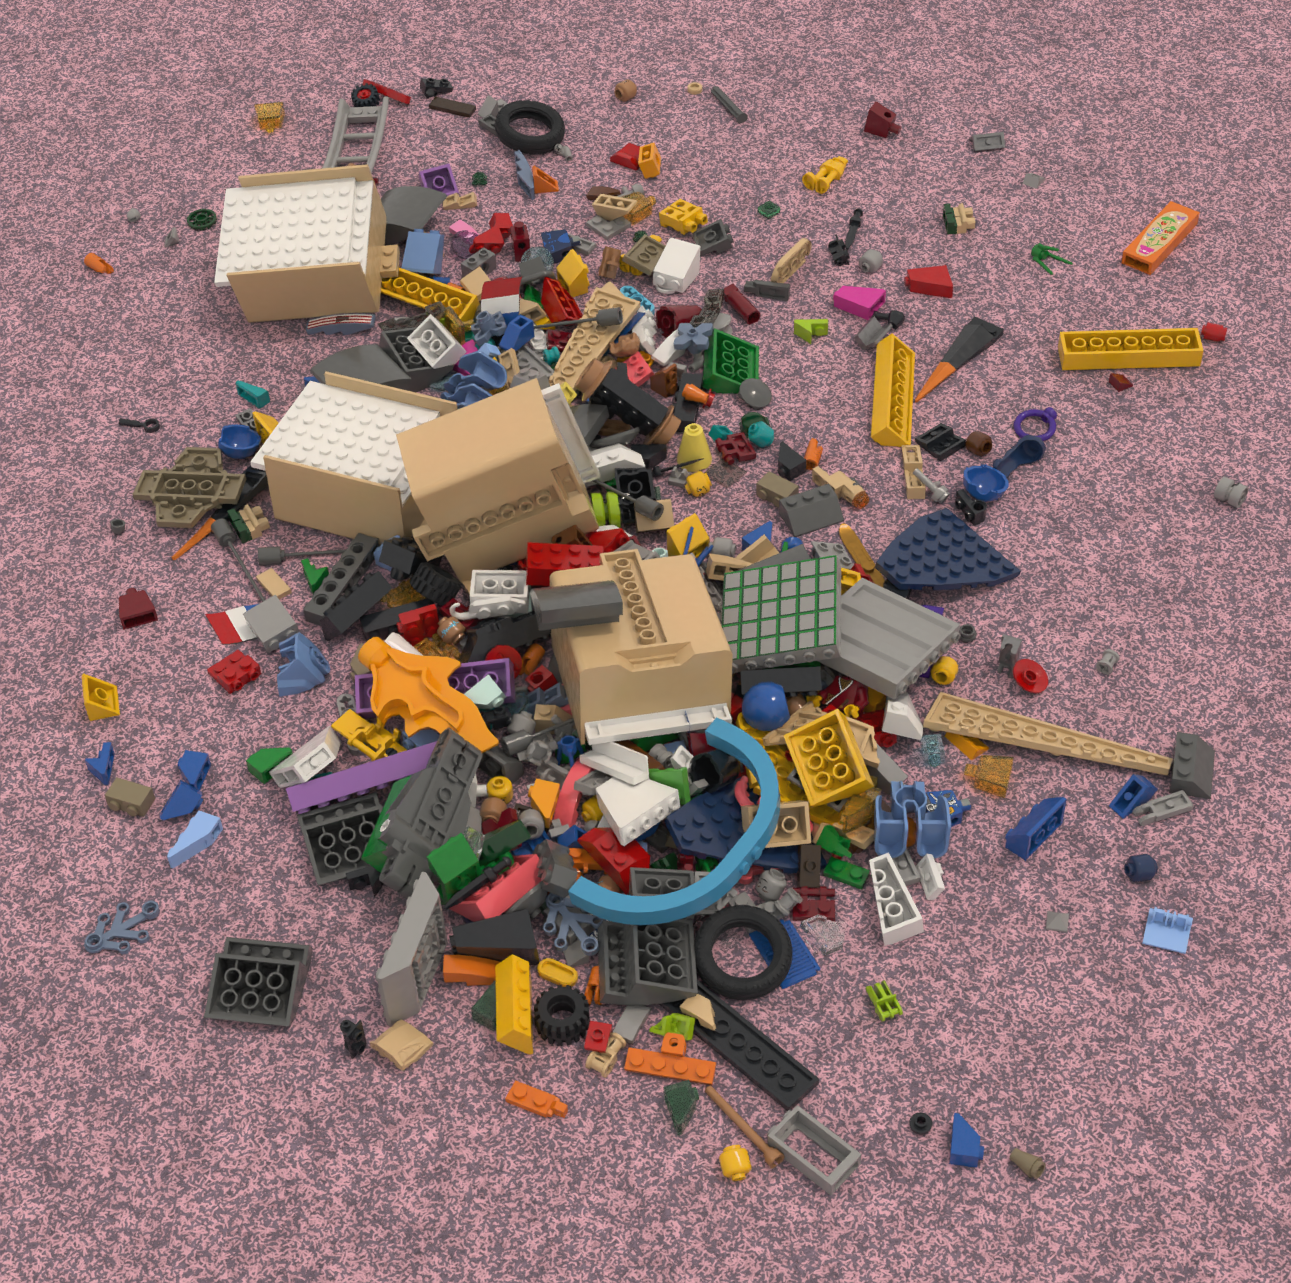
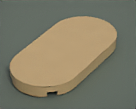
M802 238L778 261L773 270L771 282L785 283L806 262L804 258L810 254L812 248L811 241L807 238Z

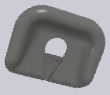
M540 256L519 263L520 273L523 276L520 293L525 291L527 284L533 287L543 283L545 277L556 280L554 273L546 270Z

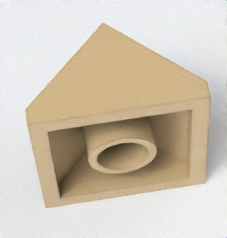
M479 266L463 277L460 283L467 292L477 295L478 300L481 301L483 284L491 280Z
M671 499L657 500V502L664 506L663 514L657 521H653L635 511L636 533L666 530L674 526Z

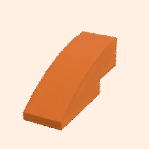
M444 955V982H466L467 986L496 985L495 966L500 962L475 956Z

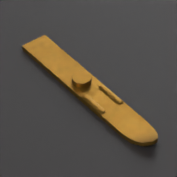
M842 523L839 535L855 563L861 564L865 574L870 575L875 584L883 587L885 579L874 568L875 563L860 539L848 525Z

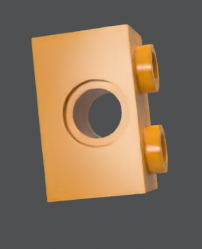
M655 143L640 147L638 164L645 179L654 178L660 174L661 156Z

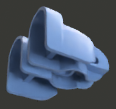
M481 351L463 355L459 360L458 367L469 372L471 375L454 374L449 381L444 383V388L448 393H441L440 398L457 402V410L493 396L480 387L483 386L489 390L503 387L507 381V372L503 365Z
M891 781V812L882 810V795L876 796L874 811L875 852L879 856L889 852L891 858L901 856L906 850L908 837L906 813H915L918 854L922 857L926 854H932L934 858L943 856L947 853L951 832V818L946 797L938 796L936 810L926 813L927 796L924 782L914 781L913 785H903L902 781Z

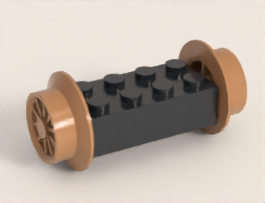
M596 358L592 359L574 385L575 388L583 393L582 401L585 402L589 397H592L596 403L607 405L608 411L617 415L624 423L629 424L633 428L639 427V434L646 436L643 444H667L681 423V420L673 415L674 406L665 407L615 369L610 368L613 363L611 360L603 364Z

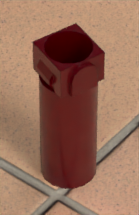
M733 283L721 290L725 302L747 324L750 325L758 322L761 317L760 312Z

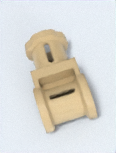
M615 1032L610 1033L606 1053L592 1051L586 1060L585 1067L600 1072L601 1076L606 1078L617 1062V1053L626 1046V1041L621 1035Z

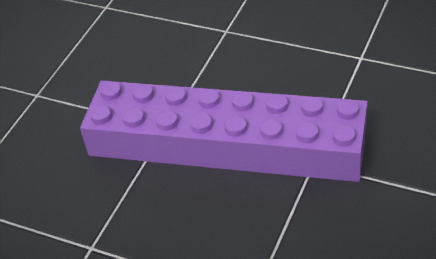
M509 658L461 663V667L456 669L448 678L449 685L452 688L465 694L489 674L506 696L502 704L516 702L514 665ZM372 673L355 675L356 713L364 719L377 718L370 702L373 685Z
M437 741L288 787L286 791L293 812L298 811V814L305 813L311 810L310 806L318 805V808L330 805V800L337 798L338 802L349 799V794L357 792L359 796L370 792L369 788L377 786L378 790L389 786L388 782L396 780L397 782L426 768Z

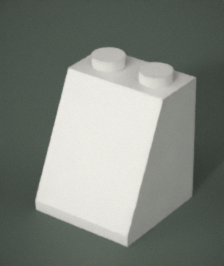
M670 238L653 270V285L657 284L659 287L683 293L699 274L701 246Z

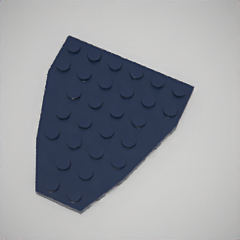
M948 508L918 518L889 544L876 561L874 567L899 590H922L923 586H932L933 590L938 591L961 589L962 585H970L971 588H977L978 584L986 583L987 587H993L1014 579L1021 573V570Z
M741 777L715 792H706L695 797L666 817L665 824L680 854L693 855L704 860L708 856L718 859V863H720L743 836L741 806L734 794L737 781H740ZM748 782L747 792L750 795L748 798L756 805L761 796L753 793L754 787L750 789ZM811 834V843H810V844H806V845H816L815 843L812 842V840H813L812 834ZM798 845L764 848L760 858L755 860L752 865L762 866L765 871L771 868L782 869V873H797L799 868ZM822 853L820 870L826 868L827 862Z

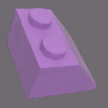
M450 164L419 171L418 178L421 187L443 192L447 196L454 193L459 194Z

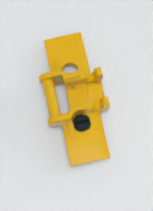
M351 709L331 725L334 730L348 739L347 744L349 746L356 747L371 758V761L407 750L398 744L401 736L400 730L395 728L392 734L384 728V725L378 718L377 723L374 725Z

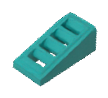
M239 380L236 381L238 395L257 408L261 409L270 402L267 390Z

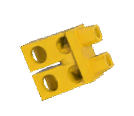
M682 199L677 200L659 212L661 226L665 228L667 226L673 227L683 235L688 232H695L699 224L705 225L708 223L707 215L703 214L702 207H697Z

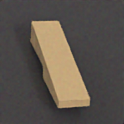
M902 445L907 499H925L926 487L913 474L917 468L923 473L920 446Z

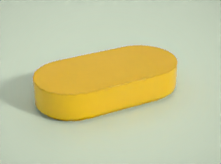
M546 958L538 964L539 976L554 984L562 985V987L567 985L572 987L578 981L577 971L559 961Z

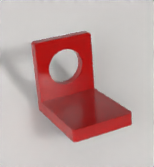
M590 1021L584 1049L606 1053L610 1033L613 1032L612 1024Z

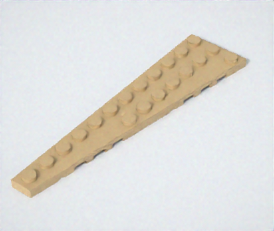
M596 287L580 319L594 318L598 311L602 309L620 307L623 323L601 327L597 321L578 323L554 368L553 375L549 378L550 386L558 383L561 385L567 382L576 391L577 388L574 385L583 370L592 359H601L610 347L609 343L614 342L641 307L640 301Z
M943 692L939 693L923 724V727L929 728L934 732L945 731L1046 751L1055 756L1066 755L1167 776L1173 759Z

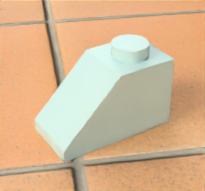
M489 674L464 694L479 709L497 708L504 702L503 699L506 698Z

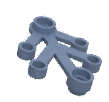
M549 893L546 898V905L550 910L547 921L543 925L544 933L547 936H553L557 931L555 921L558 912L563 917L558 938L554 941L556 950L563 952L568 948L566 939L570 927L580 940L583 953L587 956L595 955L599 951L597 939L592 936L588 937L578 923L591 924L593 928L598 929L603 919L595 915H587L588 912L581 908L580 911L584 914L570 912L567 907L579 908L571 903L570 898H563ZM595 920H601L598 924L594 923ZM548 927H553L550 931L546 930ZM560 942L565 943L563 946H558ZM590 946L594 947L592 950H587Z
M155 901L145 902L142 905V912L123 922L124 917L130 912V908L125 902L119 903L116 907L117 913L111 929L104 933V930L111 923V917L108 913L100 914L97 918L98 924L95 932L89 934L85 939L84 947L86 951L98 953L103 949L116 950L120 954L129 953L131 950L130 943L128 941H109L114 937L134 939L142 944L148 942L150 939L148 931L128 929L146 919L156 918L160 914L158 903ZM122 907H126L124 911H120ZM103 918H108L104 922L101 921ZM141 935H146L143 939L139 938Z

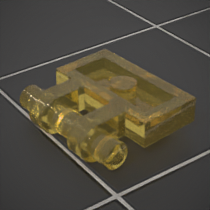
M411 579L400 582L399 586L391 589L380 600L383 603L387 601V606L393 608L427 598L411 586Z
M437 633L432 635V642L425 638L413 646L423 656L454 657L456 660H459L461 655L457 647L446 644Z

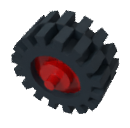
M365 83L364 86L360 84L361 87L357 85L356 89L352 90L351 98L354 107H373L379 105V94L376 87L372 84L368 85V83Z

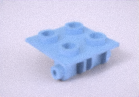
M1154 907V909L1150 908L1142 944L1186 954L1193 918L1189 917L1188 914L1178 913L1176 915L1175 911L1171 914L1169 913L1170 910L1165 912V910L1157 909V907Z

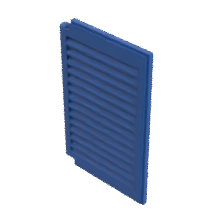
M782 919L780 922L789 934L793 952L790 970L784 981L780 984L781 988L785 989L817 975L816 971L821 970L791 921L787 920L784 922ZM757 930L749 933L753 943L769 966L773 958L770 942Z

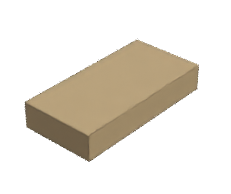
M272 568L256 576V580L271 597L276 595L280 600L292 593L290 587Z

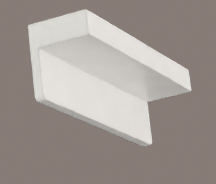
M617 743L593 744L591 751L579 755L580 763L632 785L649 779L648 757Z

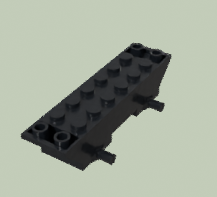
M534 610L513 619L510 616H498L488 621H478L476 626L466 629L468 639L458 661L461 663L485 661L487 654L496 645H508L515 649L522 645L523 647L532 645L535 639L540 638V640L551 637V629L539 631Z

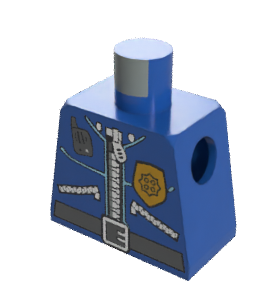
M952 790L925 792L927 796L926 813L936 810L938 796L946 797L949 805L951 827L962 823L963 812L971 810L969 799L957 800Z

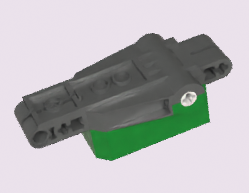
M451 728L445 729L439 736L425 769L394 782L361 858L381 872L379 880L397 891L398 894L406 899L412 896L414 882L416 879L419 880L422 872L427 873L432 883L436 881L440 883L439 878L429 868L426 856L434 849H438L447 843L451 837H455L460 833L465 836L471 807L468 790L483 754H481V750L467 740H464L462 736Z

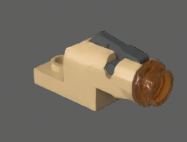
M819 466L812 469V481L817 486L830 484L838 499L842 497L856 508L862 509L868 504V494L855 478H849L841 471L829 476Z

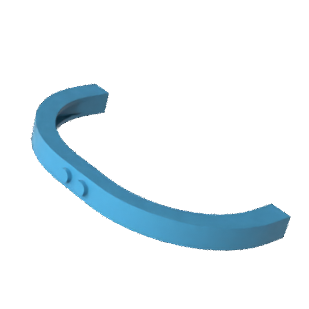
M717 717L705 730L707 744L742 762L754 775L761 789L760 804L753 822L725 858L707 876L681 890L656 896L620 894L580 876L568 890L571 903L590 914L612 922L630 925H654L693 915L723 897L743 875L748 873L752 863L760 858L779 820L780 792L777 774L773 762L764 748L742 729Z

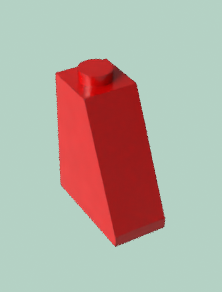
M946 265L907 269L904 284L908 286L910 292L944 298L953 297V283Z

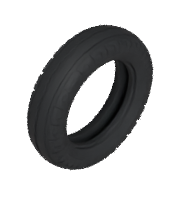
M519 100L511 102L499 110L495 119V131L499 140L508 148L514 151L520 150L524 154L535 155L554 150L555 145L562 142L565 134V125L561 115L549 105L539 103L538 101ZM523 118L534 119L547 125L551 131L540 136H529L515 131L509 123Z
M734 905L715 912L704 921L694 940L696 970L699 976L710 989L730 999L752 1000L769 994L784 981L791 967L793 952L788 932L775 916L755 906ZM737 927L757 930L768 939L772 946L773 958L770 965L762 973L748 978L734 977L725 973L718 967L712 955L713 945L722 933Z

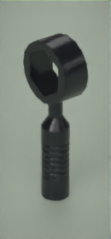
M154 418L148 419L144 423H140L137 420L119 419V425L142 426L148 433H154L160 428L159 421ZM150 424H156V425H155L154 427H152V428H151V427H147V426H149Z

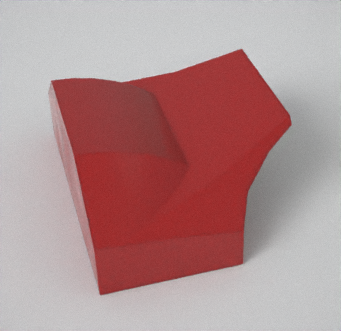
M628 143L610 157V162L637 171L640 168L638 164L640 146Z

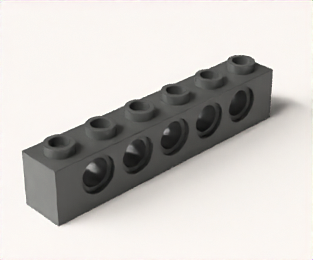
M358 533L351 540L347 550L342 553L337 564L332 567L329 575L324 578L320 588L314 592L310 602L305 605L303 612L307 622L321 626L320 619L325 616L323 612L330 606L334 608L338 605L336 601L344 594L347 597L351 593L349 589L361 580L375 560L374 551L379 547L377 538Z

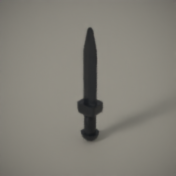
M860 208L855 209L854 217L850 218V228L846 237V249H849L854 242L857 229L861 226L860 217L863 215V211Z
M704 458L687 461L674 466H676L677 468L683 467L703 460ZM656 466L652 470L653 476L662 477L663 472L673 470L674 466L663 469L661 466Z
M505 856L494 867H485L482 870L484 873L454 894L446 903L444 909L461 903L489 881L491 883L495 882L498 878V873L506 867H511L512 860Z

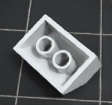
M431 314L407 338L434 369L456 364L467 352L443 324Z
M472 570L470 604L476 600L511 595L512 598L525 600V605L516 610V613H528L529 585H526L525 570Z

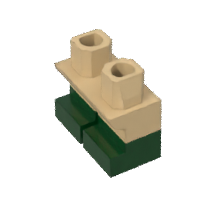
M963 203L959 204L958 207H951L950 204L943 205V219L947 235L966 233L967 229H975V217H973L972 207L964 208Z
M247 504L243 510L236 512L235 509L227 511L230 523L242 544L262 536L261 531L270 528L269 521L264 517L260 506L250 508Z

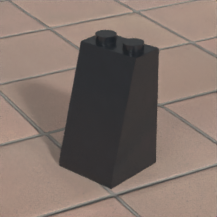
M528 909L452 927L453 935L449 936L454 955L475 956L502 962L513 954L529 961V965H538L540 962Z

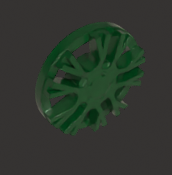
M210 209L195 210L188 215L187 224L191 229H209L217 222L216 213Z

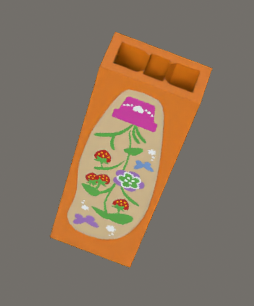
M1170 201L1123 251L1121 263L1151 275L1198 224L1200 212Z

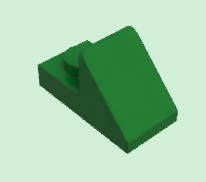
M308 558L301 560L303 572L311 592L314 594L322 585L324 578L329 575L328 567L316 569L314 564H310Z

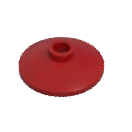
M1021 659L1016 662L1013 667V676L1022 689L1037 694L1047 688L1048 676L1040 664L1030 659Z

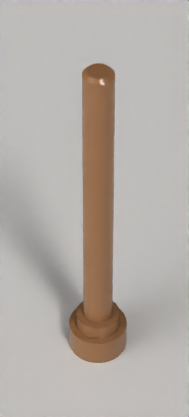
M712 1086L706 1087L705 1093L763 1152V1157L768 1166L772 1169L777 1166L773 1163L775 1160L779 1165L784 1160V1154L778 1148L770 1147Z

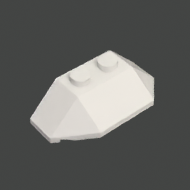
M620 443L590 451L601 475L597 480L601 482L615 478V468H645L641 454ZM590 481L588 483H585V487H589L597 483Z

